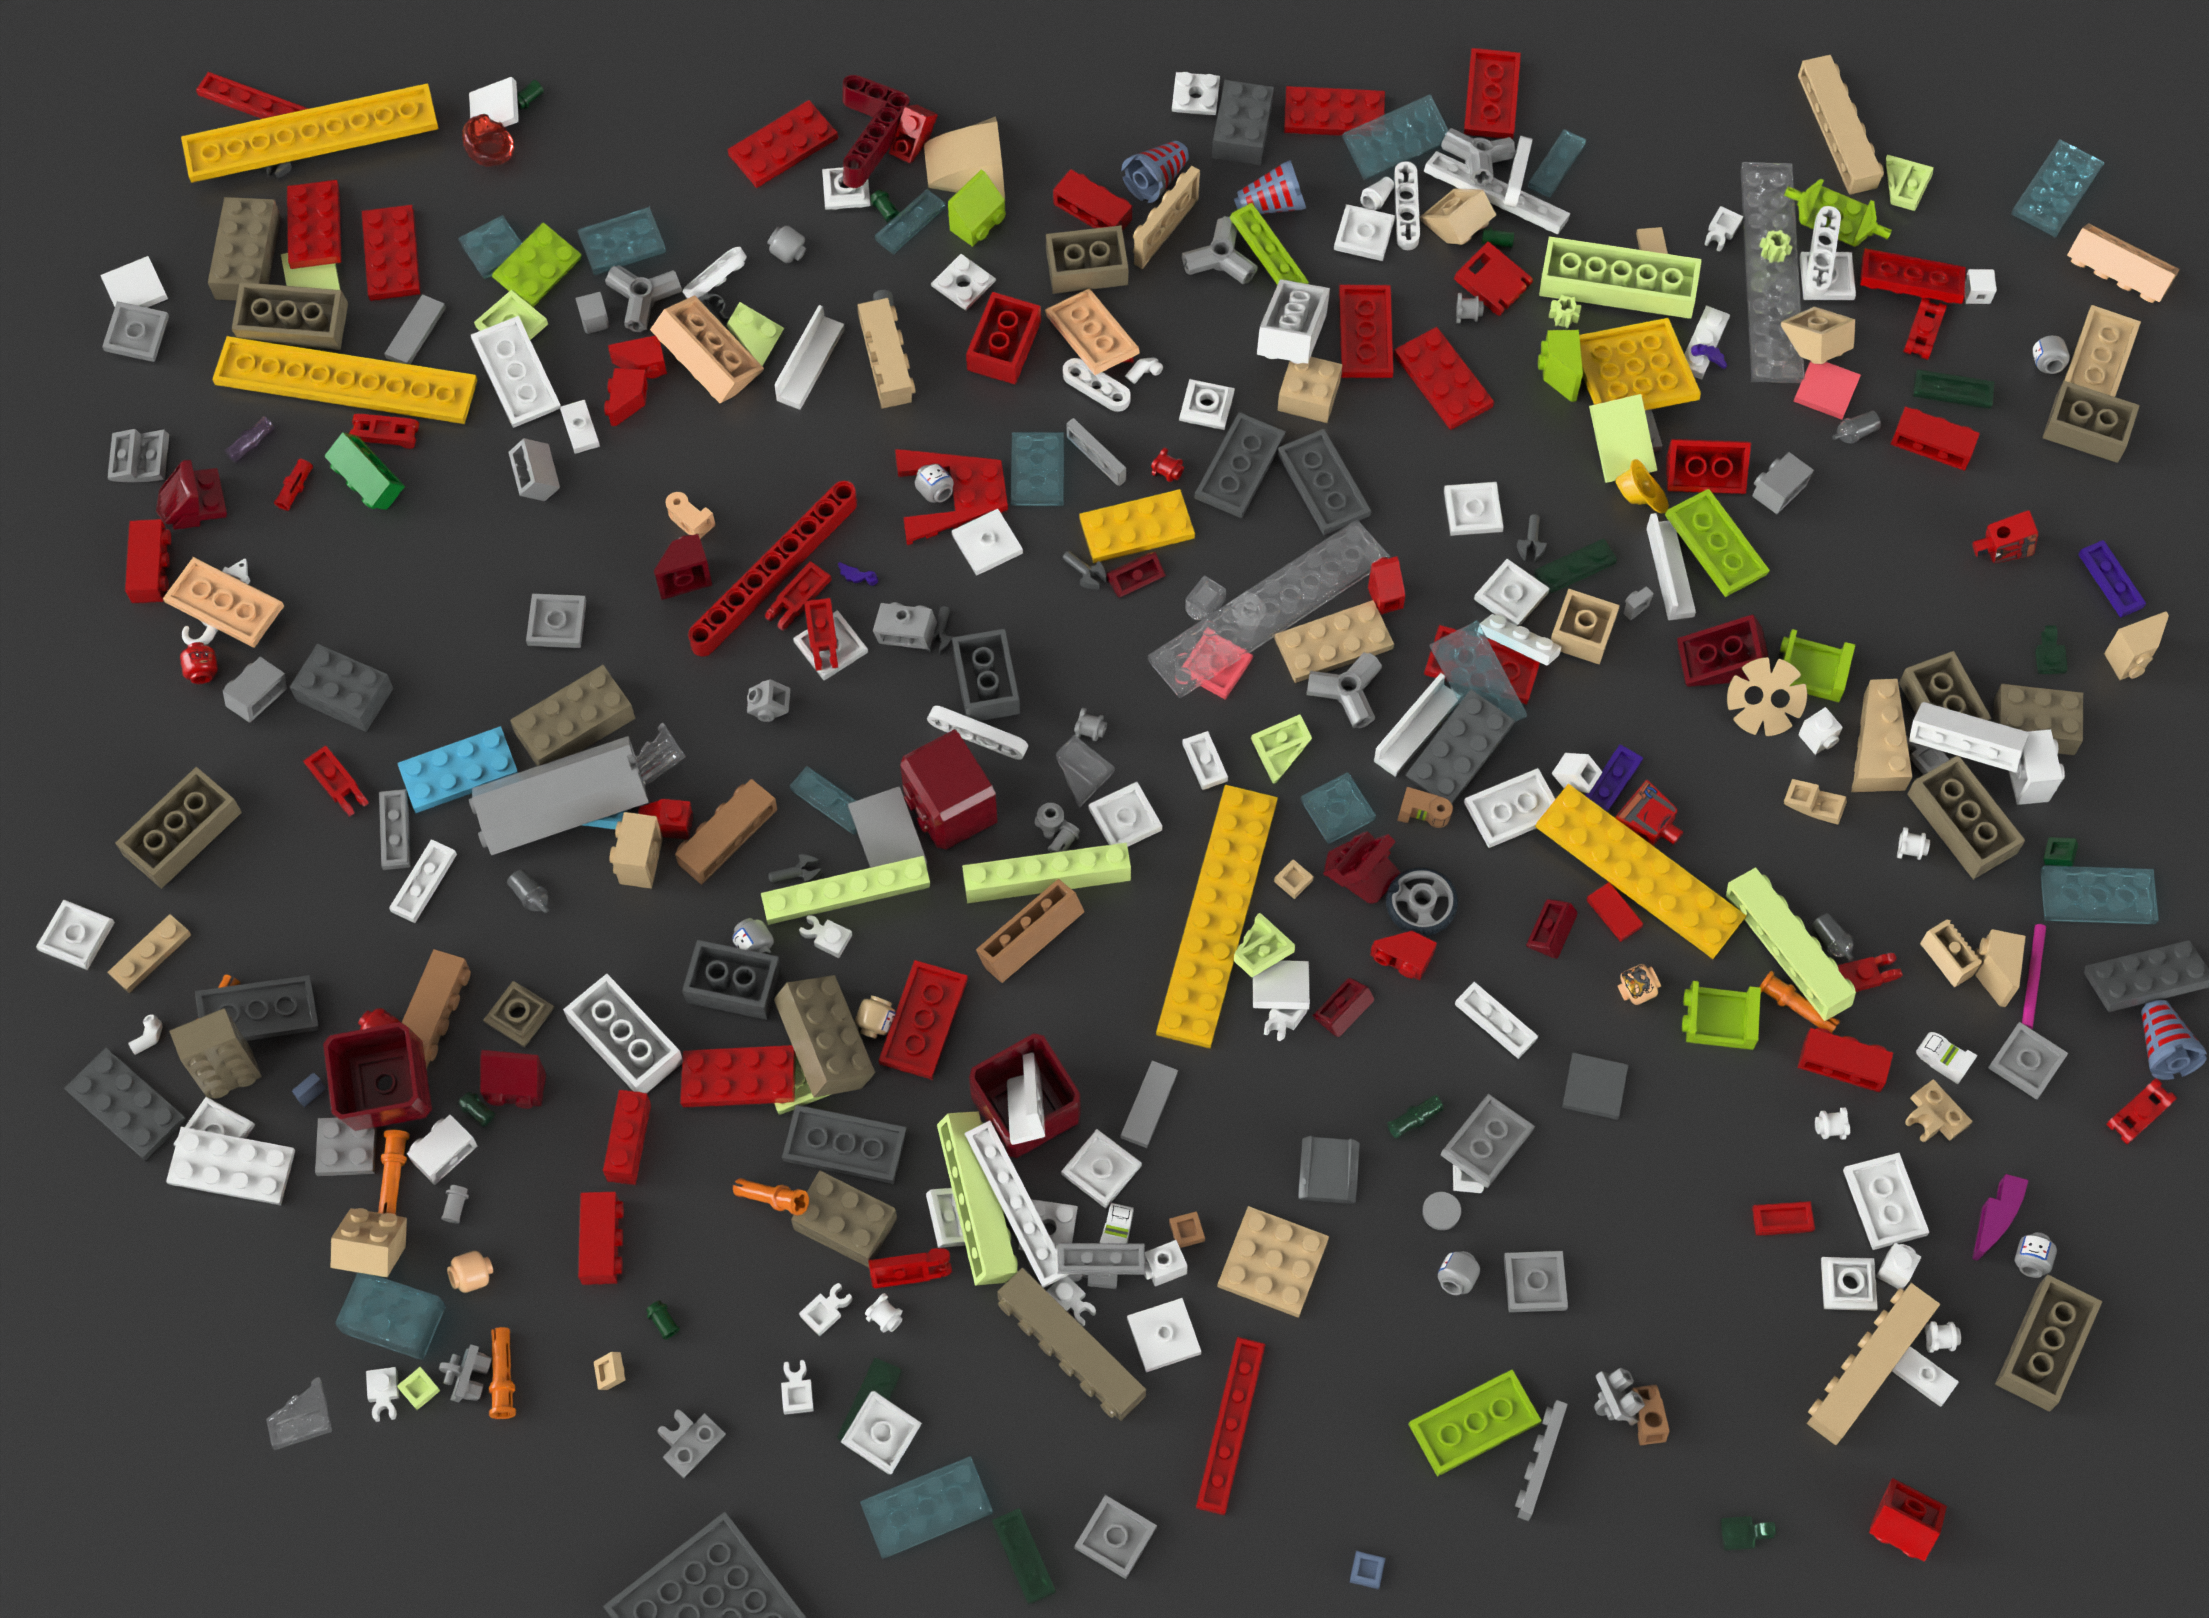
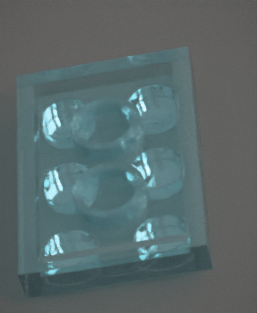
M650 207L577 230L594 275L609 271L613 266L620 265L622 267L666 252Z
M1012 432L1011 506H1063L1064 432Z

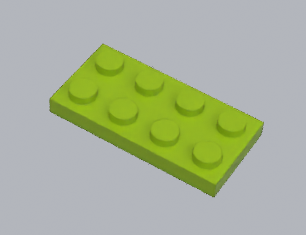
M1710 489L1668 509L1665 513L1669 522L1725 597L1763 578L1770 571Z
M1512 1369L1410 1421L1409 1426L1438 1477L1539 1425L1541 1419Z

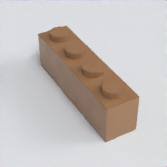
M750 779L746 784L740 785L734 792V796L727 803H722L708 822L705 821L699 825L696 834L689 841L685 840L679 845L675 853L678 865L702 885L778 810L775 798L753 779Z
M1060 879L1051 884L976 949L985 969L1001 983L1008 979L1084 913L1076 892Z
M433 949L402 1021L404 1025L409 1027L423 1041L426 1069L430 1060L433 1061L436 1058L438 1041L441 1035L444 1036L448 1030L450 1013L452 1010H456L460 1001L459 992L462 985L466 986L471 973L464 958Z

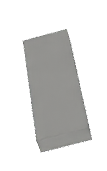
M422 294L384 353L386 359L410 365L445 311V303Z
M1074 418L1067 422V438L1117 486L1122 485L1126 481V467Z
M407 789L379 792L381 867L383 870L410 868L409 802Z
M1151 1061L1121 1133V1139L1145 1148L1148 1147L1178 1075V1070Z
M1057 1243V1274L1144 1275L1145 1246L1144 1244Z

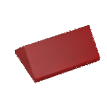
M1671 439L1666 455L1667 491L1703 492L1710 489L1712 493L1746 494L1751 442Z

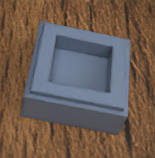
M312 1073L295 1087L292 1092L299 1103L306 1107L326 1090V1087L315 1073Z
M1356 1551L1349 1582L1379 1589L1385 1558Z

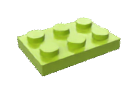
M543 222L493 272L492 277L508 291L512 290L530 306L534 307L581 260L582 254Z

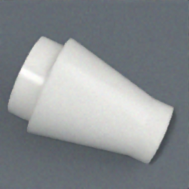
M1384 177L1377 183L1364 189L1360 197L1362 205L1366 209L1374 211L1381 209L1390 192L1395 187L1393 180L1389 177Z

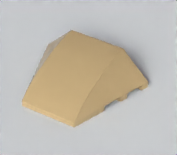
M996 116L969 127L942 134L924 143L928 188L957 193L982 169L1005 200Z

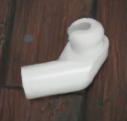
M156 1015L146 1016L143 1020L145 1026L143 1036L129 1042V1046L135 1055L158 1043L163 1026L162 1021Z

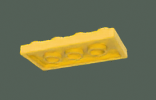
M1180 489L1079 514L1093 563L1195 539V532Z

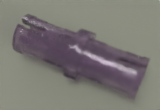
M263 416L248 431L244 430L241 432V437L226 448L225 453L229 454L228 457L237 463L252 448L256 449L259 446L258 442L273 431L275 427L273 425L270 426L272 423Z

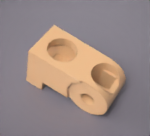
M673 492L666 498L665 503L670 519L688 535L699 534L701 539L716 525L713 513L706 507L699 511L688 501V497L684 493Z

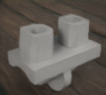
M470 1345L469 1349L465 1350L461 1367L458 1366L460 1356L452 1354L450 1363H440L439 1370L446 1373L443 1383L452 1385L454 1377L457 1376L450 1399L452 1401L460 1402L462 1399L478 1401L481 1396L484 1384L469 1380L472 1371L486 1374L492 1358L478 1352V1346Z
M1619 1368L1611 1374L1603 1371L1598 1373L1596 1379L1602 1391L1598 1393L1600 1400L1594 1406L1596 1413L1601 1416L1607 1415L1609 1420H1627L1631 1426L1639 1421L1636 1413L1645 1404L1637 1392L1631 1391L1626 1394L1624 1390L1634 1381L1630 1372Z

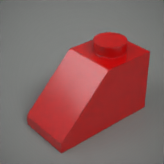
M656 335L608 345L612 363L622 369L645 370L647 378L651 379L667 374L661 344Z
M661 799L639 807L638 814L657 817L662 837L690 839L693 821L690 801Z

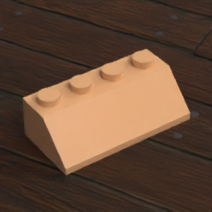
M2089 223L2082 228L2067 255L2072 258L2071 262L2082 268H2085L2087 265L2095 269L2094 274L2106 280L2111 277L2118 281L2117 285L2127 291L2134 289L2141 293V298L2151 303H2154L2155 300L2158 302L2162 300L2180 270Z
M695 295L664 309L650 329L658 337L659 341L675 355L676 359L692 373L694 378L719 403L736 396L764 370L760 363Z

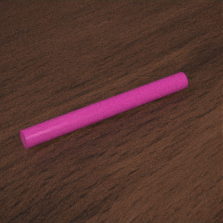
M2042 924L2035 925L2022 1018V1024L2030 1029H2033L2046 933V926Z

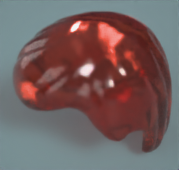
M479 114L470 118L463 127L462 140L464 148L473 161L490 167L501 165L511 159L515 149L514 141L501 122L493 121L488 114Z

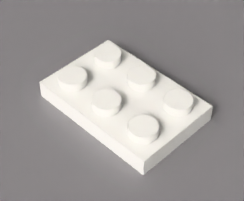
M1537 768L1465 798L1464 804L1488 848H1491L1536 829L1537 821L1554 802L1555 798L1540 770Z
M1900 1153L1853 1164L1843 1169L1873 1250L1894 1245V1243L1898 1244L1921 1238L1929 1234Z

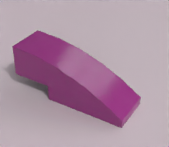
M2005 1174L1999 1182L1996 1199L1989 1197L1984 1203L1973 1260L1978 1261L2008 1229L2018 1213L2025 1196L2028 1184L2027 1179Z

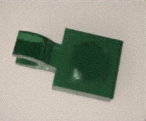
M2056 625L2045 626V631L2041 632L2043 645H2038L2035 649L2038 674H2065L2068 670L2065 645H2057Z
M1752 1516L1721 1518L1720 1520L1724 1551L1754 1549L1756 1546L1755 1539H1771L1776 1535L1775 1522L1753 1525Z

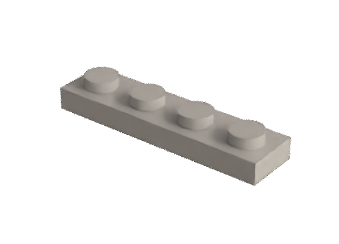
M1556 1400L1553 1408L1547 1407L1542 1424L1547 1425L1544 1436L1538 1434L1533 1451L1537 1452L1538 1455L1535 1463L1529 1462L1524 1479L1529 1480L1526 1491L1520 1489L1515 1507L1520 1508L1518 1518L1529 1521L1532 1516L1568 1405L1567 1403Z

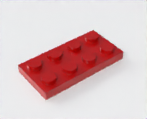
M1478 48L1471 49L1464 124L1465 135L1502 139L1510 137L1513 140L1521 53Z
M1286 86L1284 133L1383 138L1385 91Z
M808 100L730 147L728 155L754 186L758 188L837 140L838 132L812 102Z
M330 180L287 186L288 263L290 269L341 263L340 193L338 181Z
M405 205L362 211L369 300L420 295L413 206Z
M1865 248L1862 256L1860 285L1870 289L1878 288L1897 294L1905 293L1916 295L1920 298H1932L1946 303L1962 304L1965 296L1966 267Z
M1340 285L1341 378H1393L1391 285Z
M1438 327L1394 349L1393 355L1450 430L1494 406V400Z
M1439 625L1424 675L1437 678L1442 673L1445 675V681L1527 705L1540 662L1494 640Z
M914 960L879 1058L880 1065L933 1080L967 984L968 975Z
M793 1046L683 1051L680 1104L684 1108L794 1102L796 1053Z

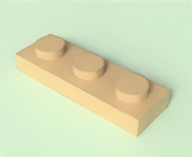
M169 914L113 966L108 973L130 993L191 936V933Z

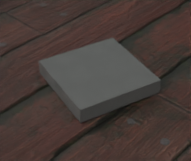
M1572 1053L1562 1108L1618 1120L1628 1064Z

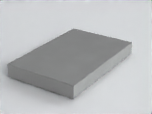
M900 786L848 804L870 868L924 856L925 863L927 864Z
M1488 1094L1442 1150L1441 1156L1488 1188L1532 1133L1535 1126Z

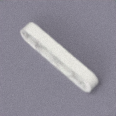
M1524 136L1519 138L1503 203L1505 206L1516 208L1532 138Z
M1405 161L1397 164L1394 173L1396 242L1403 250H1413L1418 246L1420 237L1418 176L1416 166L1411 162ZM1402 172H1407L1408 182L1403 183L1404 174ZM1408 191L1412 193L1413 197L1403 199L1400 193ZM1404 212H1409L1413 214L1414 218L1412 220H1404L1400 215ZM1406 229H1410L1411 240H1406Z
M1832 206L1821 208L1815 219L1805 281L1807 292L1813 296L1824 295L1830 287L1841 221L1840 212ZM1825 216H1828L1831 221L1828 227H1825L1827 221ZM1819 236L1828 237L1831 244H1822L1819 241ZM1815 258H1824L1827 261L1828 265H1818L1815 261ZM1818 275H1821L1819 282L1821 287L1817 286L1815 281Z
M933 706L927 718V721L932 726L940 730L950 732L955 729L963 739L1014 759H1022L1028 748L1026 741L1015 735L941 706Z

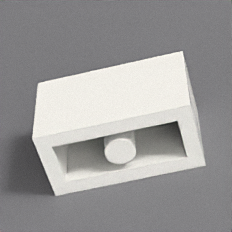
M449 1115L445 1119L438 1120L427 1136L416 1140L411 1145L407 1155L411 1162L436 1185L477 1147L474 1138Z

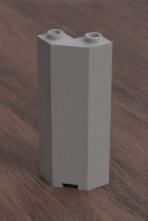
M629 736L472 788V798L469 799L472 812L477 814L481 827V832H478L480 842L483 848L488 847L491 855L649 803L648 794L638 769L637 758Z

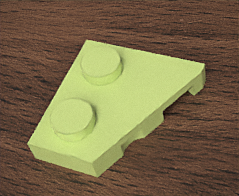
M1887 155L1886 171L1891 205L1915 211L1933 175L1934 167Z
M739 302L726 325L731 334L738 339L741 345L761 366L765 363L784 330L782 326Z
M1297 715L1251 736V740L1273 784L1281 778L1312 739L1301 715Z
M1259 913L1255 917V923L1251 930H1248L1244 936V942L1237 948L1234 954V961L1247 974L1254 977L1294 953L1295 944Z

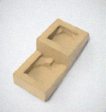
M1792 779L1784 799V804L1796 811L1839 825L1847 803L1846 796L1820 791L1817 784Z

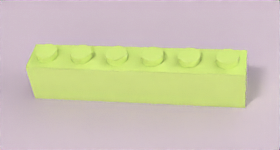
M1127 843L962 865L967 904L1039 894L1057 879H1060L1071 889L1131 881V865Z
M924 856L763 892L761 897L767 923L770 925L930 888V880Z
M1755 867L1728 883L1727 899L1733 906L1747 915L1744 919L1824 1021L1853 1005L1856 994L1853 983L1842 976L1838 971L1836 962L1831 957L1828 958L1822 951L1819 941L1814 936L1811 937L1806 931L1801 918L1793 915L1788 908L1785 898L1777 895L1766 875H1761Z
M979 1111L949 1113L937 1124L975 1286L1006 1283L1018 1272V1261L1016 1256L1013 1255L1010 1243L1011 1233L1006 1226L1004 1211L965 1136L966 1132L984 1124L980 1119Z

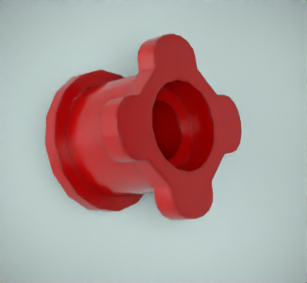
M1164 447L1152 462L1151 474L1157 476L1159 473L1166 477L1168 482H1172L1174 479L1178 480L1184 471V466H1182L1183 460L1180 458L1175 459L1168 455V449Z

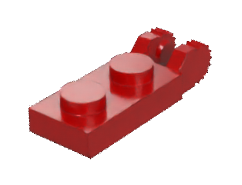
M810 561L776 597L777 600L767 610L765 618L772 621L780 614L783 607L786 608L788 611L778 622V628L785 630L791 625L795 617H798L805 609L804 601L814 600L832 580L831 575Z
M831 598L804 601L810 649L814 656L816 671L822 670L821 667L823 666L819 652L830 650L829 658L832 669L838 668L836 654L838 647Z
M326 745L303 761L335 803L338 802L349 817L354 814L350 803L344 799L346 795L352 792L359 804L363 807L368 804L367 799L358 789L357 783Z
M1895 953L1837 965L1838 971L1842 976L1853 983L1855 992L1878 987L1882 983L1890 982L1903 976L1901 969H1892L1880 974L1877 968L1895 962L1897 960Z
M935 1248L931 1249L927 1254L918 1253L868 1260L872 1288L930 1281V1279L948 1276L952 1273V1266L948 1261L950 1260L949 1250Z

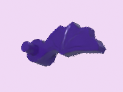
M1703 344L1691 347L1693 356L1705 355L1709 361L1716 363L1721 368L1727 367L1724 355L1720 353L1719 348L1714 346L1708 347Z
M841 562L838 563L841 570L840 574L846 577L847 582L859 583L866 580L870 586L878 583V577L875 572H859L858 568L849 567Z

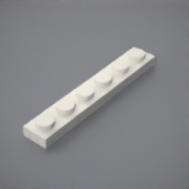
M1438 151L1433 154L1425 165V173L1443 180L1458 189L1484 190L1490 203L1548 231L1559 234L1569 219L1570 213L1523 191H1520L1516 208L1503 205L1508 184L1493 178L1492 182L1485 184L1484 187L1476 186L1474 181L1470 179V170L1466 164Z
M991 1121L966 1132L965 1136L1041 1286L1044 1288L1068 1276L1069 1274H1057V1250Z

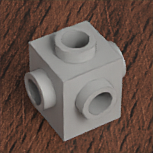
M771 679L762 681L760 684L749 688L747 713L758 717L760 721L764 722L773 721L775 718L788 713L790 688Z

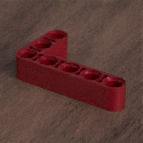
M849 75L843 80V104L848 108L873 117L843 160V183L850 188H859L864 185L892 145L903 110L906 106H910V99L904 92L858 75Z

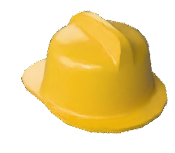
M1633 459L1630 469L1616 478V484L1622 495L1631 504L1641 505L1648 503L1658 513H1666L1669 504L1664 491L1648 473L1643 463L1638 459Z

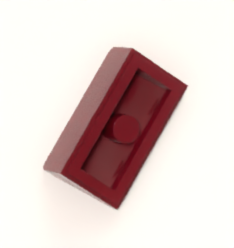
M1149 552L1106 573V578L1118 598L1166 576L1156 552Z
M1547 899L1526 946L1557 959L1577 917V911L1570 902Z
M1349 977L1312 1016L1333 1035L1340 1037L1373 1003L1374 997L1367 986Z

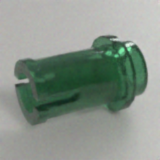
M467 1092L458 1103L461 1106L460 1110L469 1113L481 1126H487L495 1117V1113L478 1099V1094Z

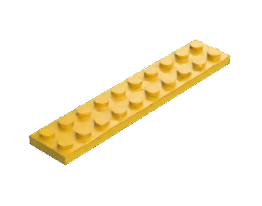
M427 83L181 136L189 179L193 183L433 131L439 128Z
M229 336L226 337L212 379L214 384L218 386L465 424L478 381L476 375Z
M1229 785L1224 786L1156 1035L1211 1049L1234 964V954L1240 942L1278 797Z

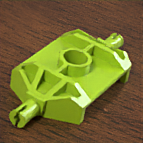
M1823 179L1814 183L1806 192H1801L1788 186L1784 193V196L1798 201L1799 221L1802 225L1814 229L1815 219L1821 208L1825 206L1836 208L1841 214L1838 240L1854 247L1862 243L1868 236H1872L1873 233L1887 240L1891 234L1892 229L1878 225V222H1876L1874 201L1870 200L1868 205L1823 187ZM1825 216L1827 218L1825 227H1828L1831 221L1828 216Z

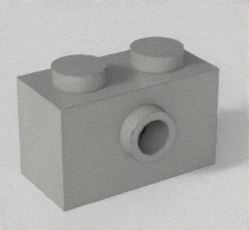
M523 438L508 452L520 496L546 501L560 488L549 444Z
M1788 452L1782 459H1775L1767 473L1762 472L1754 482V485L1757 487L1752 497L1778 514L1806 487L1814 470Z
M896 602L891 604L881 603L873 632L879 644L929 650L937 621L932 609L925 606L911 607Z
M259 657L254 663L248 664L243 673L235 680L227 683L223 690L225 706L249 723L252 722L287 689L285 673L262 657Z

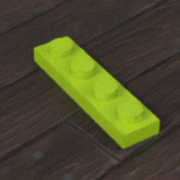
M1253 203L1231 214L1230 220L1277 285L1280 279L1304 284L1309 283Z

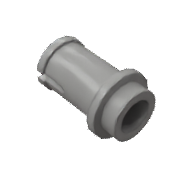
M1069 822L1061 825V831L1048 847V850L1050 852L1054 851L1053 853L1067 851L1072 842L1079 839L1078 834L1080 830Z
M451 1185L450 1190H446L448 1198L442 1220L459 1224L464 1201L469 1198V1195H467L468 1189Z

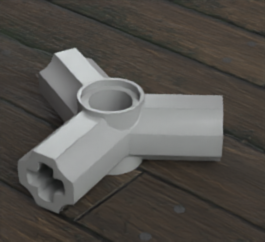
M1453 128L1447 132L1441 145L1442 149L1466 160L1465 164L1470 170V179L1474 181L1476 186L1482 187L1493 180L1492 163L1513 159L1516 154L1515 142L1510 137L1489 141L1485 138L1473 139Z
M1226 216L1217 220L1211 245L1182 253L1184 269L1188 275L1214 268L1218 271L1227 272L1242 284H1248L1253 279L1254 274L1257 272V265L1234 249L1238 229L1230 220V217Z
M618 265L610 269L605 279L606 285L629 299L624 324L626 328L633 332L647 330L651 308L655 301L682 292L679 279L674 270L647 279L637 277Z
M1363 652L1350 669L1341 675L1310 671L1307 695L1337 699L1343 705L1353 728L1360 729L1366 727L1375 720V716L1363 690L1382 669V664L1371 653ZM1350 686L1354 690L1347 691L1343 689V687Z

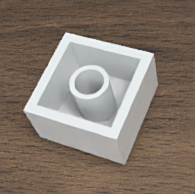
M2051 729L2028 732L2029 737L2022 752L2017 772L2009 771L2017 805L2049 802L2065 777L2064 767L2062 764H2059L2057 756L2059 750L2058 742L2056 739H2053Z

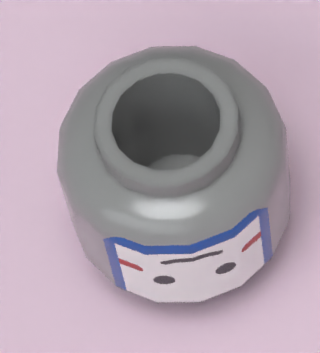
M2045 336L2035 343L2033 357L2037 368L2041 372L2055 374L2062 371L2068 365L2069 352L2065 341L2061 337Z
M939 464L925 465L918 470L915 487L927 501L933 503L944 502L953 492V478Z
M748 918L741 921L734 928L732 940L737 948L770 954V948L774 943V939L763 921Z
M2035 1232L2031 1235H2026L2020 1239L2014 1261L2024 1275L2039 1278L2051 1272L2057 1253L2056 1245L2043 1233Z
M1464 1251L1449 1253L1438 1271L1441 1287L1452 1295L1469 1293L1480 1275L1478 1262L1473 1255Z

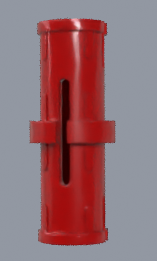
M299 459L290 476L284 479V486L274 501L278 508L285 511L290 510V506L297 494L302 493L304 489L303 484L313 469V465L310 462Z

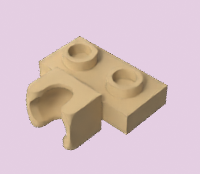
M1933 1079L1910 1098L1918 1108L1908 1116L1905 1124L1907 1126H1912L1915 1123L1923 1125L1925 1132L1920 1136L1922 1142L1929 1140L1939 1130L1950 1141L1969 1127L1973 1121Z

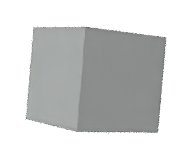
M601 292L576 298L585 333L590 334L610 327Z

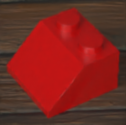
M1892 1478L1872 1520L1869 1533L1874 1535L1880 1542L1891 1544L1901 1549L1907 1556L1918 1558L1925 1562L1940 1535L1947 1506Z

